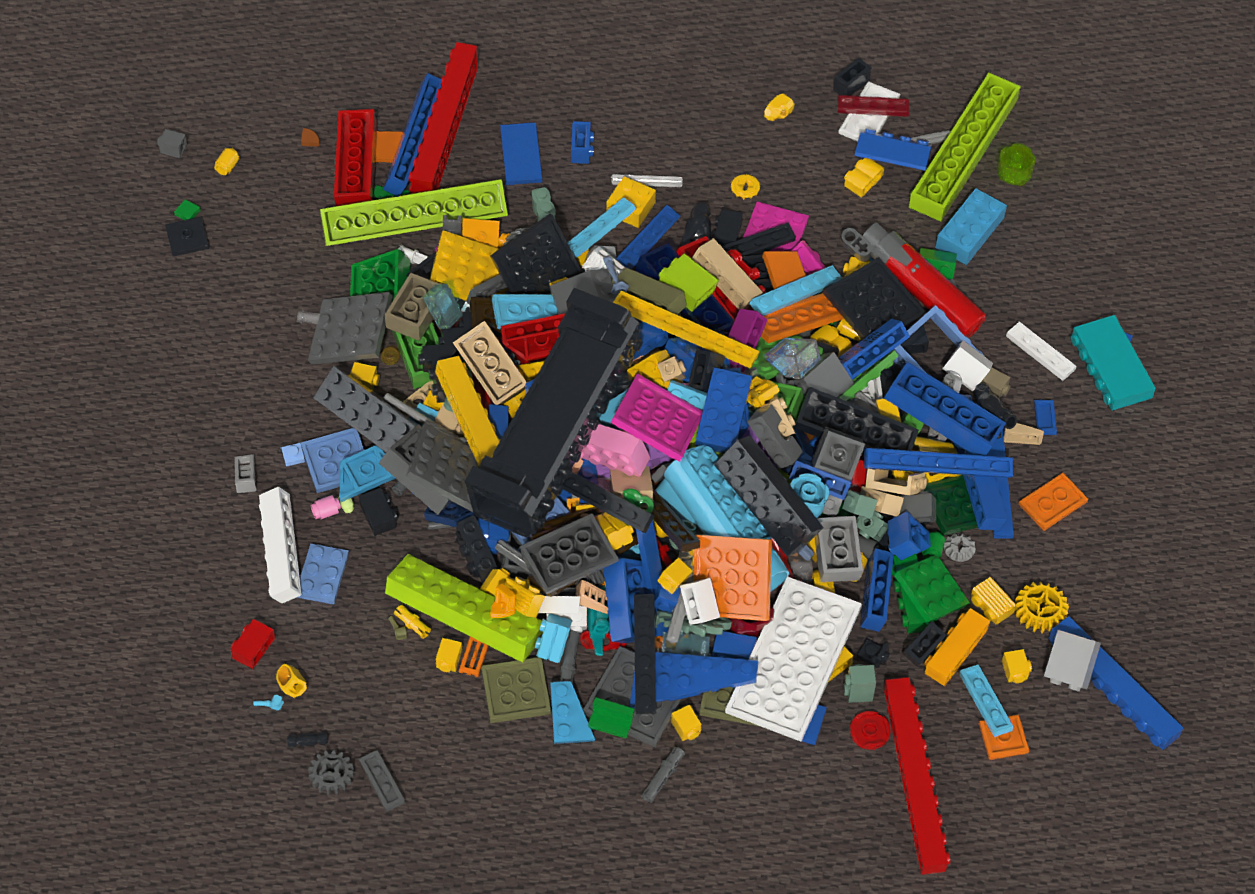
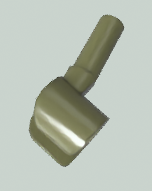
M390 616L388 619L393 626L396 639H407L406 628H399L393 616Z

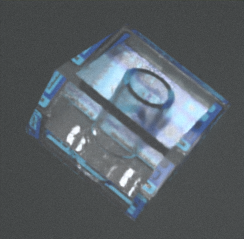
M784 338L764 355L765 359L782 375L793 377L794 379L804 377L810 369L821 361L816 339Z

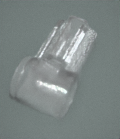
M803 558L791 559V571H793L794 578L814 586L812 560L806 561Z

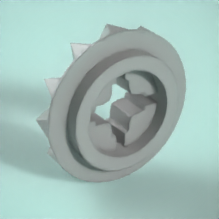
M954 533L952 536L947 537L944 551L954 561H967L975 553V542L971 540L970 536L967 537L963 533ZM962 542V549L958 552V543Z

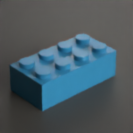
M975 189L938 234L935 248L944 252L957 253L956 260L967 265L1004 219L1007 205Z

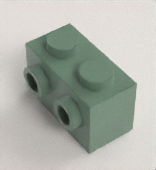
M856 664L849 666L848 674H845V684H843L844 696H848V703L872 702L876 686L874 665L864 666Z

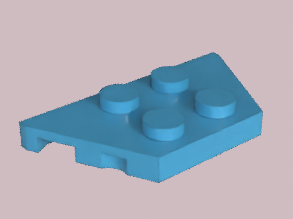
M375 445L340 461V502L395 479L391 473L379 464L385 455L382 449Z

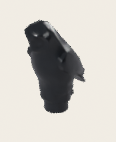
M700 202L693 207L685 225L680 247L705 236L712 240L709 220L711 213L708 203Z
M978 384L974 391L977 405L1006 422L1004 428H1014L1017 423V417L992 393L987 384Z

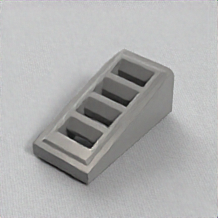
M254 454L235 457V486L237 493L256 491ZM250 463V465L239 466V464Z

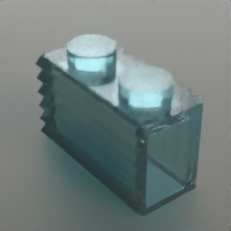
M447 284L434 285L422 296L439 329L451 328L463 316L460 306Z

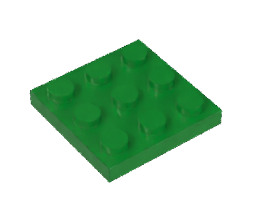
M937 554L899 570L894 574L926 624L960 610L970 603Z

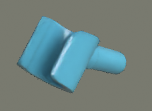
M274 695L271 701H254V706H269L274 710H280L284 701H282L281 696Z

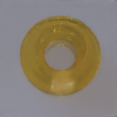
M387 347L381 353V360L386 365H394L400 359L399 352L393 347Z

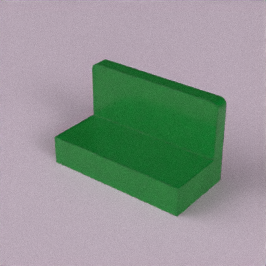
M595 697L588 727L627 738L634 720V708Z

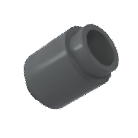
M863 536L858 537L860 552L867 559H869L875 548L880 549L877 541Z

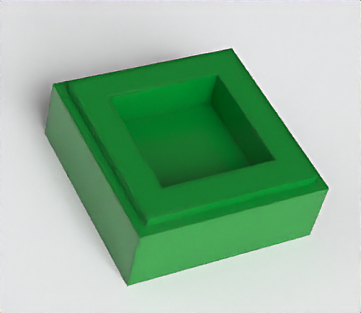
M184 200L174 213L175 216L183 220L193 219L200 212V207Z

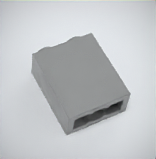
M1058 630L1044 676L1050 678V683L1061 686V683L1064 682L1069 684L1068 688L1080 691L1081 688L1087 689L1101 643Z

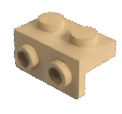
M776 393L770 399L771 402L761 406V408L770 404L773 405L782 419L778 425V430L784 439L795 433L794 425L796 423L791 414L787 415L785 411L787 405L783 397L779 398Z

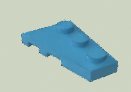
M571 681L551 682L554 744L595 741Z

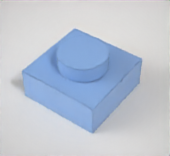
M300 443L281 447L286 466L305 462Z

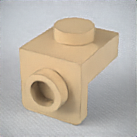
M675 356L657 365L665 382L673 378H677L679 381L686 378L684 373L687 371L685 364Z

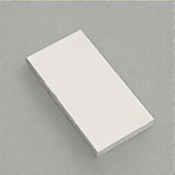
M867 82L860 94L861 97L900 98L899 93L871 82ZM848 114L839 129V134L858 141L860 132L866 128L875 129L876 133H879L889 116Z

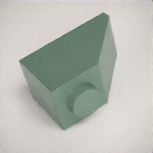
M848 490L842 509L872 519L878 500L855 490Z

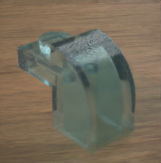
M663 632L661 652L708 657L709 636L702 637L697 634L680 632L678 642L670 643L666 639L668 632Z

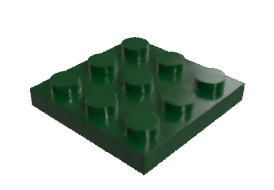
M963 475L926 484V488L923 491L932 493L936 498L935 522L943 536L978 528Z

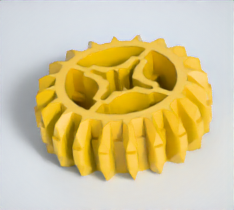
M1033 582L1030 587L1026 585L1023 590H1020L1015 599L1016 618H1020V624L1026 623V629L1031 626L1033 627V632L1040 629L1041 633H1043L1046 629L1050 633L1055 626L1067 618L1069 608L1067 597H1062L1063 591L1057 592V586L1051 588L1049 583L1044 586L1042 582L1037 586ZM1044 603V604H1043L1042 611L1040 612L1039 610H1040L1041 604Z

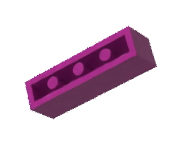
M740 309L728 337L756 349L767 319L758 311ZM730 360L731 368H740L741 374H745L746 366Z

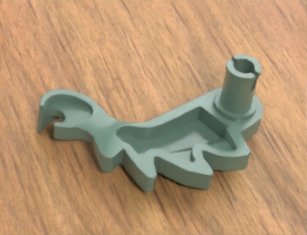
M658 611L655 615V628L661 622H664L663 627H669L673 614ZM719 617L703 623L689 625L688 618H684L681 630L686 634L691 631L702 637H705L706 633L722 635L723 630L731 629L732 621L729 618Z

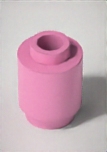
M333 495L316 500L314 504L310 505L315 519L333 516L339 513L338 509H341L338 498H334Z

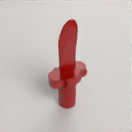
M656 537L660 552L659 556L664 564L669 567L673 563L666 553L669 551V547L667 545L662 546Z

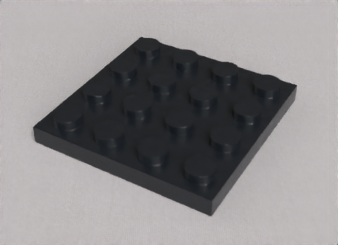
M548 214L490 255L510 294L551 295L550 283L564 277L568 279L583 273L552 214Z
M879 257L829 286L823 292L862 340L890 319L902 321L904 327H907L926 313Z

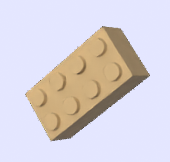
M485 321L453 342L495 405H503L512 397L525 390L527 381Z

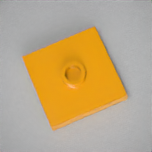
M463 218L461 236L498 248L500 221Z

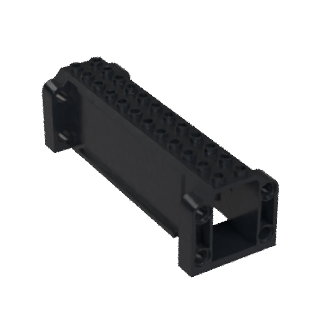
M573 288L566 301L567 312L558 326L559 337L493 452V457L490 458L485 455L478 468L473 466L465 479L474 516L523 537L536 534L538 529L543 527L546 514L552 511L556 496L562 493L563 483L566 479L570 478L574 463H578L580 460L581 451L584 446L588 445L591 432L597 429L601 414H605L608 408V401L610 398H614L618 383H622L627 367L632 365L634 354L641 349L643 343L639 322L631 316V313L626 308L577 288Z

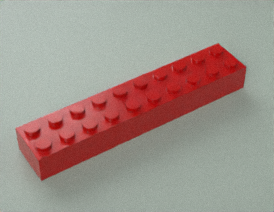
M456 42L455 48L451 49V60L446 64V75L442 76V87L437 90V102H434L432 106L433 114L428 117V129H425L423 132L424 141L419 144V156L414 159V171H410L409 182H411L410 193L412 194L439 189L478 70L477 46Z

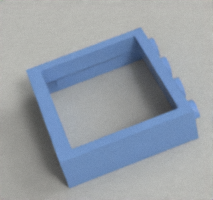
M936 305L907 330L911 336L931 318L957 347L962 341H965L977 350L972 345L970 339L964 336L958 330L957 325L952 323ZM901 344L893 349L898 354L894 362L901 369H903L908 361L924 371Z

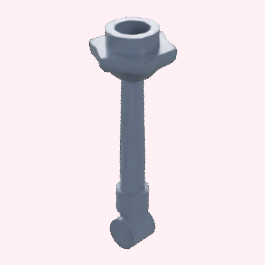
M611 257L603 258L614 281L611 293L618 296L620 291L627 293L629 285L619 281Z

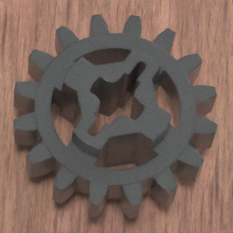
M335 750L331 754L324 751L323 757L317 754V761H311L312 767L308 768L309 780L313 781V788L318 787L320 793L326 790L327 795H329L334 790L335 794H338L339 788L345 791V784L351 785L350 778L354 777L352 771L353 764L350 763L349 757L344 758L343 752L336 755ZM345 769V773L343 777H341L340 774H342L343 770Z

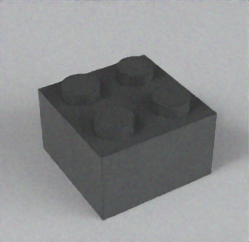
M825 426L811 463L815 468L851 480L865 443L860 438Z

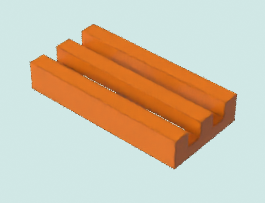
M470 637L459 673L464 672L467 675L473 674L475 677H479L489 646L484 644L475 670L473 667L482 642ZM473 642H477L469 668L465 666Z

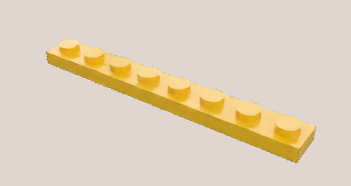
M620 291L613 303L626 308L631 313V316L711 352L723 355L725 358L750 369L759 356V351L626 292Z

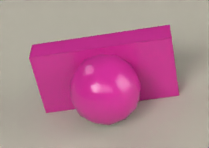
M804 240L791 250L798 252L807 276L826 268L821 262L819 253L811 250Z

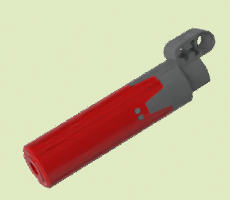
M876 222L863 236L853 228H847L842 232V244L854 257L862 262L868 261L871 257L874 260L879 257L915 298L929 310L936 305L952 323L957 325L958 330L964 336L970 338L985 322L986 314L895 231L888 233ZM853 236L855 239L849 242L846 240V237Z

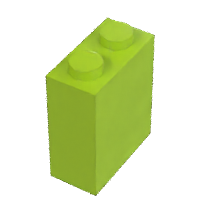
M683 254L680 258L676 257L668 268H663L659 273V282L684 292L686 308L691 312L714 293L719 282L718 279L686 254Z

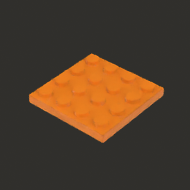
M695 535L700 540V548L694 549L693 581L711 578L720 617L768 621L770 616L772 539Z

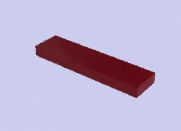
M838 95V113L909 117V99Z

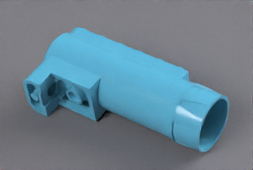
M701 445L685 451L680 462L674 460L666 468L665 478L655 491L671 506L682 521L688 520L692 522L696 528L699 527L704 535L772 539L770 534L715 467L714 464L719 458L711 447ZM773 547L771 551L770 592L781 585L789 575L788 569Z

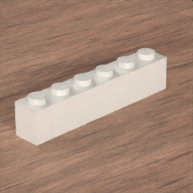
M276 487L259 495V508L262 516L261 525L264 534L263 542L266 552L265 560L267 562L269 594L280 603H285L302 594L290 494L280 487Z

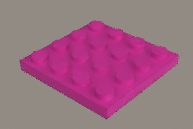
M637 374L613 416L611 423L680 462L701 421L703 411Z

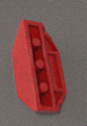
M566 313L501 326L503 345L525 361L548 357L559 337L558 326Z

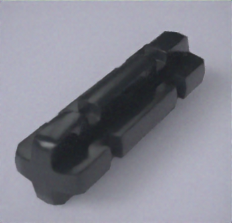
M326 732L318 733V735L310 733L299 734L297 737L296 735H289L287 737L288 747H297V745L300 747L313 746L316 743L326 745L328 743Z

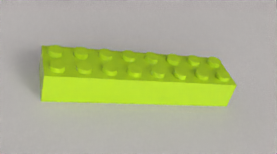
M409 554L405 556L387 577L385 594L521 662H524L534 650L537 638H542L543 631H540L542 620L527 617L515 610V614L508 617L491 618L490 613L492 604L495 601L494 596Z

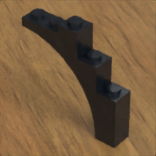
M470 312L461 313V320H458V328L442 329L441 337H438V345L422 346L421 354H418L419 365L423 366V372H429V380H433L431 391L432 396H436L437 403L445 401L444 390L435 373L437 361L461 355L453 342L472 330ZM493 332L496 337L502 336V333Z

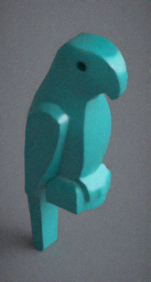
M597 585L598 588L605 591V586ZM588 608L587 624L595 655L603 656V640L610 630L609 616L606 613Z

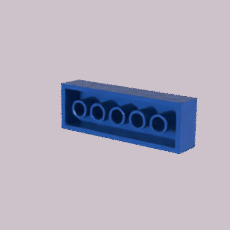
M908 361L884 397L890 403L974 455L986 456L1006 422Z

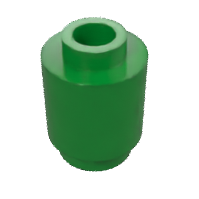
M930 533L931 547L922 551L924 559L936 554L939 558L941 557L946 541L941 533Z

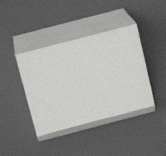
M962 341L942 369L948 373L959 375L962 378V384L971 391H974L975 387L991 370L993 363L965 341Z

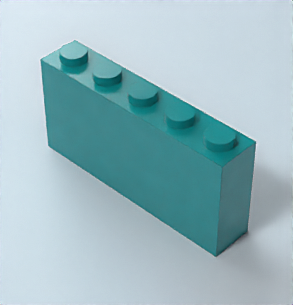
M1115 315L1074 327L1071 342L1074 346H1077L1080 359L1085 361L1089 375L1094 377L1096 388L1101 390L1104 403L1109 405L1111 410L1153 398L1156 388Z

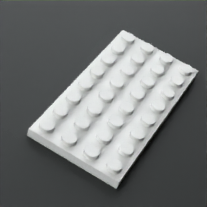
M787 577L773 606L775 610L774 619L763 627L749 660H755L759 663L757 682L736 687L725 709V713L802 741L861 610L862 603Z

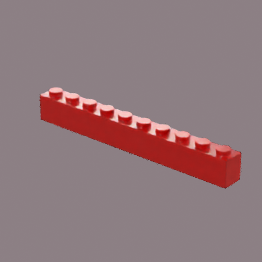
M909 677L885 680L884 694L921 875L946 872L947 865L950 864L949 852H945L946 835L944 832H941L940 828L942 826V816L940 813H937L938 797L933 794L934 778L929 775L931 768L930 759L925 755V751H927L926 740L922 739L921 736L923 725L922 721H918L919 706L917 702H914L913 698L915 697L914 684L911 685Z

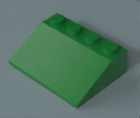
M396 249L352 264L350 296L390 292L392 304L408 278L406 275L410 271V259L400 249Z

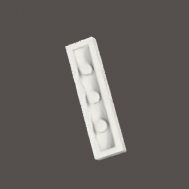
M1018 322L1007 332V338L1062 381L1075 371L1076 365L1021 322Z

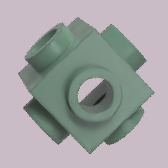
M874 511L872 519L860 515L857 518V528L860 529L858 533L867 539L871 536L878 542L887 531L888 524L882 520L884 516Z

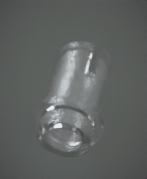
M305 310L298 311L297 322L301 324H318L321 313H311Z

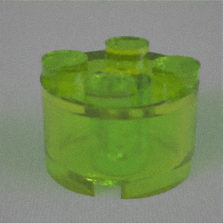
M1018 143L1012 144L1010 147H1004L1000 153L997 166L998 178L1011 185H1025L1032 178L1036 157L1033 155L1032 150L1028 146Z

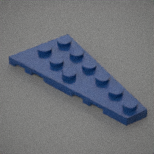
M656 652V702L673 701L697 696L707 691L715 692L721 688H734L756 683L759 663L755 660ZM634 672V679H633V686H632V693H631V700H630V707H631V708H634V709H635V672Z

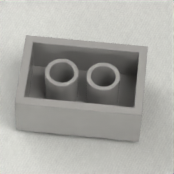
M856 516L817 518L824 527L814 537L820 582L860 580L863 566Z

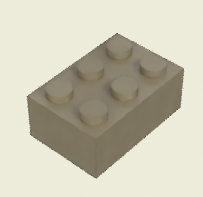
M410 273L385 313L386 328L420 341L445 300L444 285Z

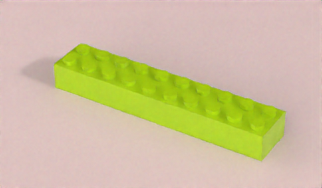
M991 73L987 74L911 193L909 208L942 222L1017 102L1021 86Z
M502 179L320 209L326 246L443 227V215H447L448 220H458V215L462 216V219L479 220L508 216Z

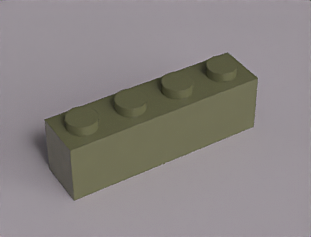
M625 268L617 276L619 281L629 285L628 294L677 315L687 306L684 292L680 289L673 288L628 268Z

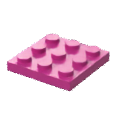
M757 202L743 238L789 222L796 236V241L766 252L791 251L800 243L809 216Z

